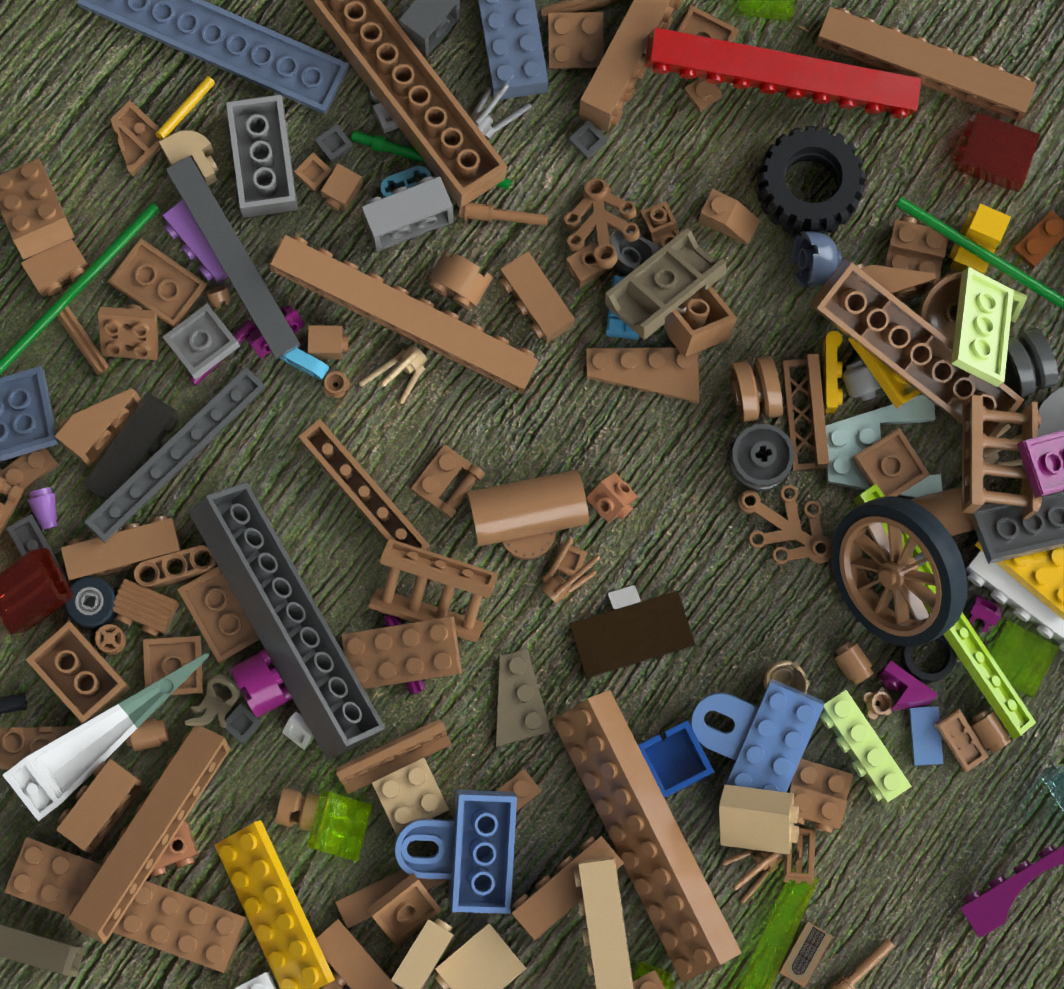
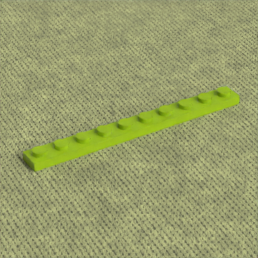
M875 484L853 500L859 506L870 500L885 496L878 485ZM881 523L888 535L887 523ZM902 531V541L904 549V546L909 538V535ZM917 544L911 555L912 557L922 552ZM929 562L918 567V571L933 574ZM924 584L936 594V586ZM923 602L925 608L931 614L932 609ZM962 612L955 625L943 635L1011 737L1015 739L1025 733L1036 722Z

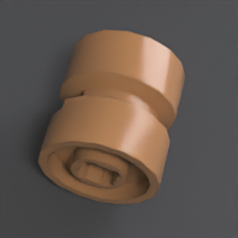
M284 787L277 810L276 824L293 827L295 824H298L300 830L316 833L322 814L324 796L312 793L302 796L301 791Z

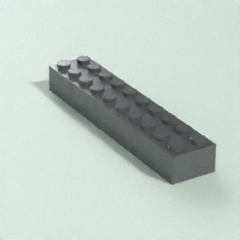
M246 482L205 496L189 511V514L327 761L369 742L386 728L248 483Z

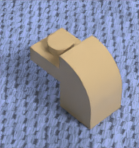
M186 130L176 132L159 141L161 149L171 166L191 156L208 186L217 181L215 171L218 168L210 155L214 151L211 143L205 136L195 131Z

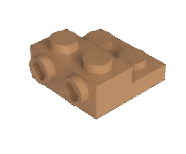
M903 216L900 220L895 219L891 229L884 266L935 273V282L938 281L942 262L945 258L948 238L928 226L916 224L917 220L915 218Z
M801 759L788 790V793H794V806H799L797 824L804 825L805 821L816 824L815 829L831 834L833 829L839 830L854 774Z

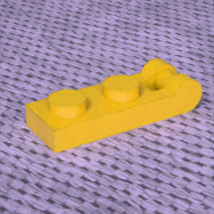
M830 331L822 345L824 413L835 414L838 405H842L843 401L842 388H838V378L842 377V361H837V350L843 338L838 331Z

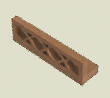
M807 354L805 359L783 360L789 438L794 447L792 471L826 469L829 465L819 354ZM805 366L806 377L798 384L790 377L789 367ZM805 383L807 384V391L802 387ZM791 385L796 388L793 392L791 391ZM798 391L808 398V405L802 412L792 402V398ZM808 410L810 418L805 415ZM793 411L799 415L795 420ZM801 418L811 426V432L805 439L795 432V425ZM811 436H812V445L807 442V441L811 438ZM796 439L801 442V444L798 447L796 445ZM803 446H806L813 452L814 463L798 464L797 453Z

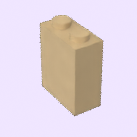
M724 785L719 804L721 845L790 855L792 843L797 844L799 836V826H794V823L797 824L799 806H794V793Z
M436 918L434 922L428 919L391 981L403 989H422L454 938V935L450 933L452 927L439 918Z
M488 923L435 968L439 974L434 978L443 989H503L527 968Z

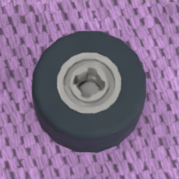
M86 576L76 580L69 586L65 594L64 606L67 615L78 626L87 630H98L103 625L110 624L114 620L116 613L112 607H115L114 601L117 594L105 580Z

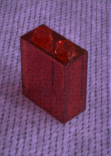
M977 113L974 120H968L963 133V136L967 137L965 146H959L954 161L959 162L956 171L1019 193L1024 185L1041 134Z
M48 548L31 550L0 573V616L3 625L11 635L29 631L75 597Z

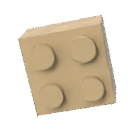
M425 758L372 782L396 835L403 826L413 820L423 818L437 819L450 813Z

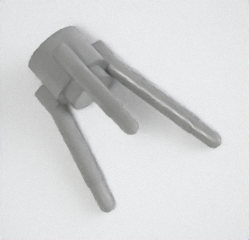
M504 84L486 108L481 111L492 92V88L488 87L473 113L469 116L488 139L495 132L532 107L528 103L492 127L491 124L494 121L488 114L509 87L508 84Z

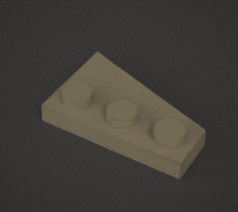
M527 649L500 656L496 748L551 732Z

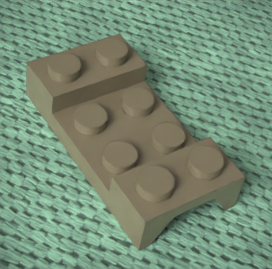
M686 228L605 293L606 306L645 340L664 325L665 317L702 287L707 290L726 274V261L723 258L714 260L698 246L692 232Z

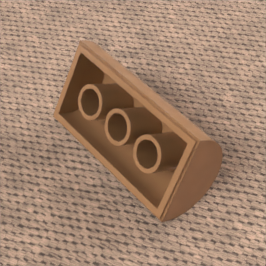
M578 469L466 492L478 547L589 524L587 501Z

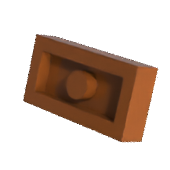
M1051 210L1012 251L1031 269H1034L1064 238V221Z

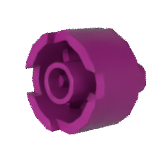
M265 649L230 669L239 689H241L256 718L267 714L292 699L285 684L279 686L283 681L275 666L268 667L273 663Z

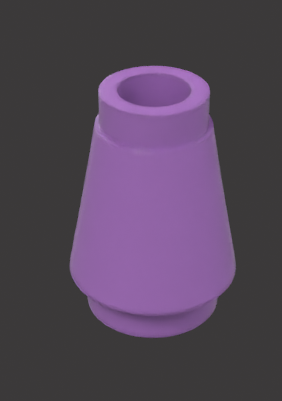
M51 487L29 492L30 499L27 501L40 525L41 531L57 527L55 493L51 491Z

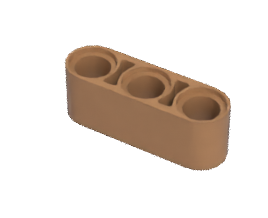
M200 545L143 561L136 566L134 578L139 585L150 590H156L198 578L216 568L218 564L208 546ZM201 554H209L211 556L210 563L203 567L198 566L197 558ZM177 561L183 563V569L179 574L173 575L169 573V567L172 563ZM148 569L155 570L156 575L151 582L142 581L144 571Z

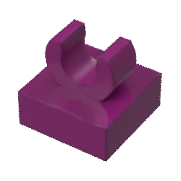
M977 594L971 606L969 623L972 626L976 619L984 620L985 624L983 625L982 632L985 633L989 630L990 624L996 626L1001 617L1003 607Z

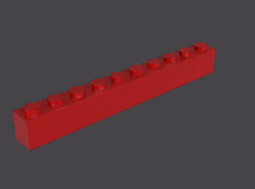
M654 28L648 35L644 67L652 68L653 72L659 74L674 72L679 73V76L685 79L701 77L706 78V82L712 84H721L722 82L733 83L732 86L738 89L754 87L759 88V91L765 94L786 93V97L791 99L807 97L812 98V102L818 104L839 103L838 106L841 108L853 109L860 107L865 108V112L871 114L886 112L891 113V117L905 119L917 111L921 78L661 28Z

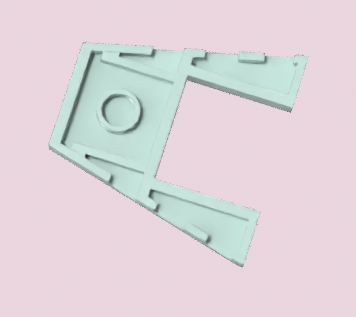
M920 395L897 409L892 404L826 425L829 465L826 468L827 483L860 490L870 488L851 458L881 439L880 425L934 422L936 420L934 404L925 396ZM941 474L926 477L899 496L913 499L942 491Z

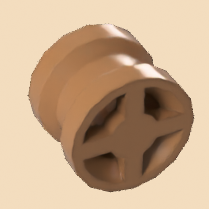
M103 625L95 635L96 645L108 655H117L126 647V635L116 625Z

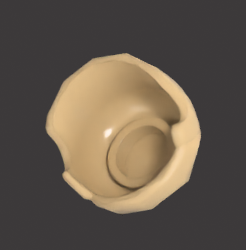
M781 660L773 663L766 670L763 681L765 690L770 678L807 694L808 679L797 663L790 660Z

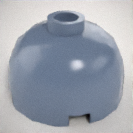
M816 231L800 232L802 236H796L792 247V264L798 261L799 274L793 273L794 278L801 287L821 286L827 282L841 264V252L829 236Z

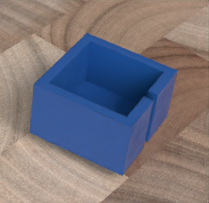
M688 720L663 733L664 741L661 742L660 735H657L638 745L664 799L714 773Z

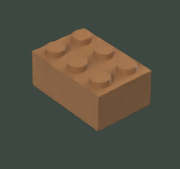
M40 158L0 175V211L23 260L75 237Z
M70 621L25 659L83 724L105 712L131 688Z
M109 759L107 763L105 761L100 763L93 773L96 778L89 787L84 785L75 797L77 803L71 810L67 808L57 821L60 824L56 829L59 833L83 851L91 854L95 852L145 785L143 781L112 759Z

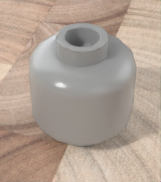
M859 359L845 365L846 370L842 373V378L849 396L852 398L860 397L861 402L876 397V391L881 386L863 360Z

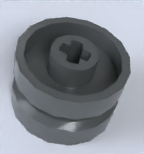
M1033 327L1022 331L1019 334V339L1009 336L1005 369V381L1008 387L1023 398L1033 394L1036 386L1044 390L1056 385L1059 380L1057 363L1049 342L1040 329Z
M756 424L746 428L737 437L729 455V468L734 479L742 487L755 492H767L777 488L786 479L794 462V447L790 438L780 428L770 424ZM761 455L765 457L766 461L761 462V458L757 459L756 457Z

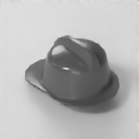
M616 231L610 240V244L615 247L618 256L614 266L624 275H629L662 248L642 236H639L636 241L628 242L620 231Z

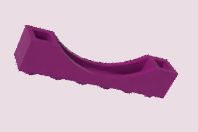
M1053 844L1038 852L1040 858L1031 864L1028 859L1013 868L1015 873L1005 879L1002 874L988 883L990 886L988 890L980 894L977 889L963 898L965 903L961 906V910L979 938L1005 923L1014 900L1030 881L1042 872L1064 864V844L1057 848Z

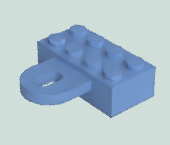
M770 678L759 706L722 692L704 697L694 709L692 729L703 746L735 760L725 785L787 792L823 710L824 701ZM709 711L719 712L732 718L735 726L730 732H723L709 726L704 720L705 714Z
M455 790L453 819L423 818L413 820L403 826L397 834L394 843V853L397 862L407 874L411 875L414 873L417 878L450 879L448 906L452 912L510 914L517 796L513 792ZM414 840L434 841L437 843L438 849L433 856H412L407 853V846Z

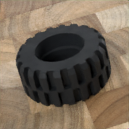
M806 126L803 132L799 128L790 130L788 136L785 134L779 136L775 144H771L767 149L757 176L758 200L763 202L761 206L763 212L771 214L770 221L775 226L779 223L784 225V232L791 234L792 230L799 231V236H802L800 233L802 231H816L823 234L825 231L833 233L838 230L841 224L845 225L850 220L852 214L855 213L865 188L863 184L866 176L865 171L862 170L864 163L861 156H855V146L852 143L846 145L844 143L845 137L840 133L835 137L829 134L831 129L825 127L821 131H815V126ZM803 161H812L823 165L832 173L836 181L835 193L830 199L820 203H808L796 198L789 191L785 183V174L788 168Z

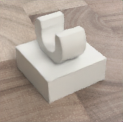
M297 712L289 718L282 731L284 735L303 750L309 746L314 738L302 714Z

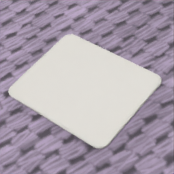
M634 585L608 593L613 609L640 602Z

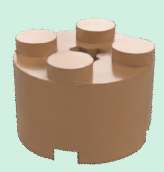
M444 250L428 280L430 281L429 286L432 287V291L444 298L447 294L453 296L458 306L470 311L471 307H477L493 277L489 273H486L485 277H483L484 275L478 273L481 269L479 266L456 253H453L450 257L449 251Z

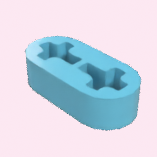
M415 166L391 175L381 183L382 197L385 198L392 195L391 192L387 193L390 184H394L395 187L404 185L403 187L409 189L418 185L417 182L408 185V183L415 180L414 175L419 174L420 177H431V174L425 167Z
M298 348L280 357L284 362L318 380H323L329 370V366Z

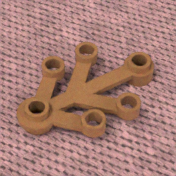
M593 178L585 184L583 189L584 199L572 212L567 213L564 217L567 229L571 231L577 230L576 233L568 237L567 243L570 251H580L585 248L584 240L596 228L599 244L594 250L596 264L603 269H610L616 264L618 256L615 247L610 244L607 225L622 232L626 241H636L640 236L638 225L633 222L628 223L625 220L633 219L637 211L632 201H624L611 194L610 187L604 180ZM604 203L618 209L621 218L606 211ZM593 206V214L582 225L581 217Z
M786 485L780 492V498L785 504L787 519L761 503L760 496L755 491L747 490L739 496L737 505L742 513H756L780 529V531L768 533L754 531L749 537V544L752 548L761 549L764 545L796 540L804 545L803 547L790 550L785 547L776 548L772 554V559L778 565H784L788 561L807 557L815 563L822 564L832 558L833 542L823 535L819 518L821 506L818 502L809 501L803 509L804 515L809 518L810 536L801 529L796 504L798 491L794 486ZM791 490L794 493V497L787 499L784 496V491ZM746 497H752L755 500V504L748 506L744 500ZM810 505L815 506L817 514H810L807 511V507ZM756 535L761 536L763 542L760 545H756L752 538ZM817 544L824 545L825 552L822 554L818 553L815 546ZM779 551L784 552L786 559L783 561L778 560L776 553Z

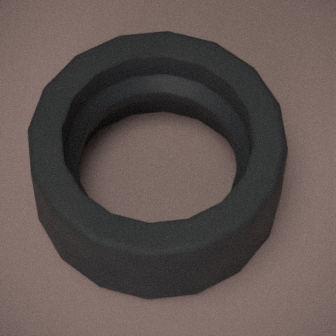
M944 635L935 639L944 648L946 655L945 662L940 669L934 672L920 670L913 662L912 651L914 646H902L900 658L903 669L920 682L927 684L939 682L950 674L956 665L957 655Z

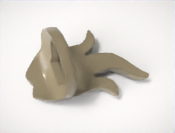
M220 674L211 676L207 682V694L199 706L190 707V711L194 715H200L205 711L204 715L199 718L188 719L184 724L197 727L206 726L218 717V726L221 728L227 727L224 717L240 696L238 685L227 676ZM213 684H224L232 693H225L222 688L213 687Z

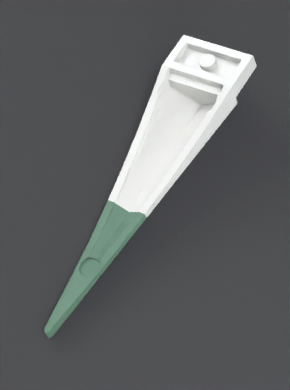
M209 653L203 654L28 755L4 773V778L34 817L40 821L62 804L96 770L100 763L105 761L209 657Z

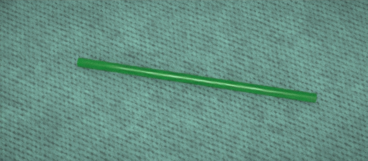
M901 196L895 204L896 207L1064 310V297L910 201Z
M153 202L139 214L0 358V375L160 210Z

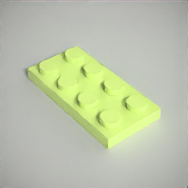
M968 267L962 271L951 364L998 387L1004 383L1014 290Z

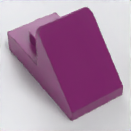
M892 661L884 667L878 676L883 680V684L888 689L901 693L890 711L925 707L938 695Z

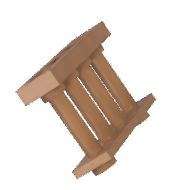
M971 395L962 404L963 513L973 514L985 502L1022 506L1023 519L1027 520L1039 511L1042 497L1035 498L1023 460L1022 467L987 464L983 460V450L985 448L1019 451L1017 443L1038 437V429L1041 424L1038 402H1031L1022 413L988 410L983 406V396ZM984 421L1022 425V440L988 437L983 433ZM991 475L1022 479V495L986 491V488H983V477Z
M389 539L380 560L381 564L389 566L384 589H376L369 608L414 623L454 617L457 637L477 643L485 622L476 620L482 596L490 599L498 573ZM400 570L417 575L411 598L395 593ZM427 579L444 584L438 607L422 602ZM455 588L471 593L465 616L449 611Z

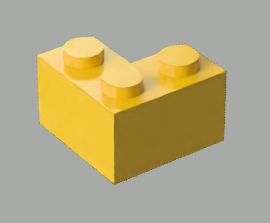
M980 203L976 211L970 210L960 229V233L994 253L1001 242L1011 216ZM954 243L949 254V258L953 259L949 268L958 272H962L970 267L984 275L989 265L956 243Z

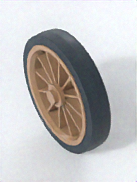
M885 496L859 505L842 519L836 529L832 543L833 573L843 600L852 614L866 629L889 643L913 647L941 637L955 625L962 615L967 599L966 570L960 551L952 536L931 512L908 499ZM881 523H887L888 535ZM867 529L869 530V532H870V534H871L873 540H871V539L865 534V532L867 531ZM902 531L909 535V538L904 546V549L902 541ZM917 544L923 552L912 557L911 555ZM862 550L874 560L862 558ZM929 562L933 574L918 571V567ZM865 569L878 572L879 579L870 582ZM879 582L885 587L881 598L872 587ZM924 584L936 586V594ZM893 594L895 611L888 607ZM923 602H924L929 608L932 609V612H931L930 615L928 614V612H927V610H926V608H925ZM908 607L915 620L909 619Z

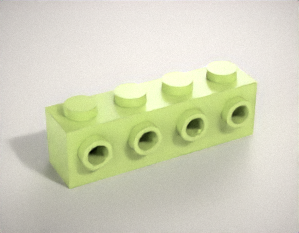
M847 690L824 704L820 719L828 729L832 728L837 736L835 740L844 753L848 752L854 761L852 762L854 770L860 777H865L870 785L868 790L877 802L881 801L884 805L912 787Z

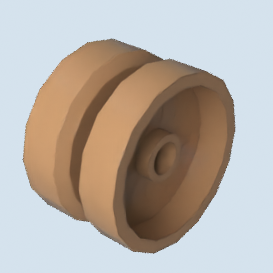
M770 355L756 358L753 370L746 360L731 363L732 392L741 422L744 424L757 421L760 409L767 419L781 417L783 414L782 393L773 358Z

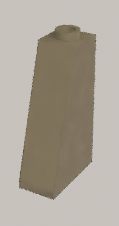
M0 924L1 957L61 975L77 977L86 948Z

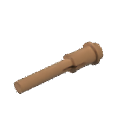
M469 202L462 208H459V218H464V221L474 219L492 222L493 219L542 226H547L549 215L494 208V204Z
M886 938L846 977L842 975L829 989H855L854 985L884 958L895 945Z

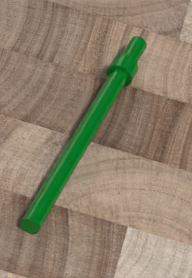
M356 130L353 131L351 141L370 146L373 151L380 153L386 151L426 164L416 149L388 141L387 137L378 134L372 136ZM505 178L496 186L509 190L512 180Z

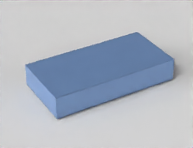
M939 706L909 708L913 766L942 765L941 736L933 725L940 720Z

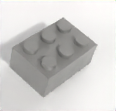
M432 176L420 180L418 185L409 189L407 187L398 188L392 192L391 196L383 199L381 197L372 198L366 202L365 206H362L364 222L376 252L454 222L453 206L440 176L437 178Z

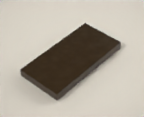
M679 591L569 624L586 679L695 646Z

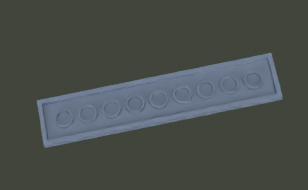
M204 0L77 1L78 6L325 115L349 69V64Z

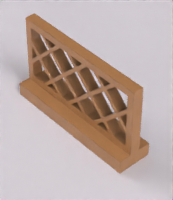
M438 719L335 768L336 774L349 795L409 764L452 746L443 722Z

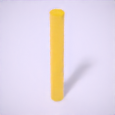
M207 76L155 133L160 140L167 138L214 86L215 81Z

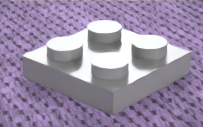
M208 303L163 336L164 340L195 380L240 347L237 340Z

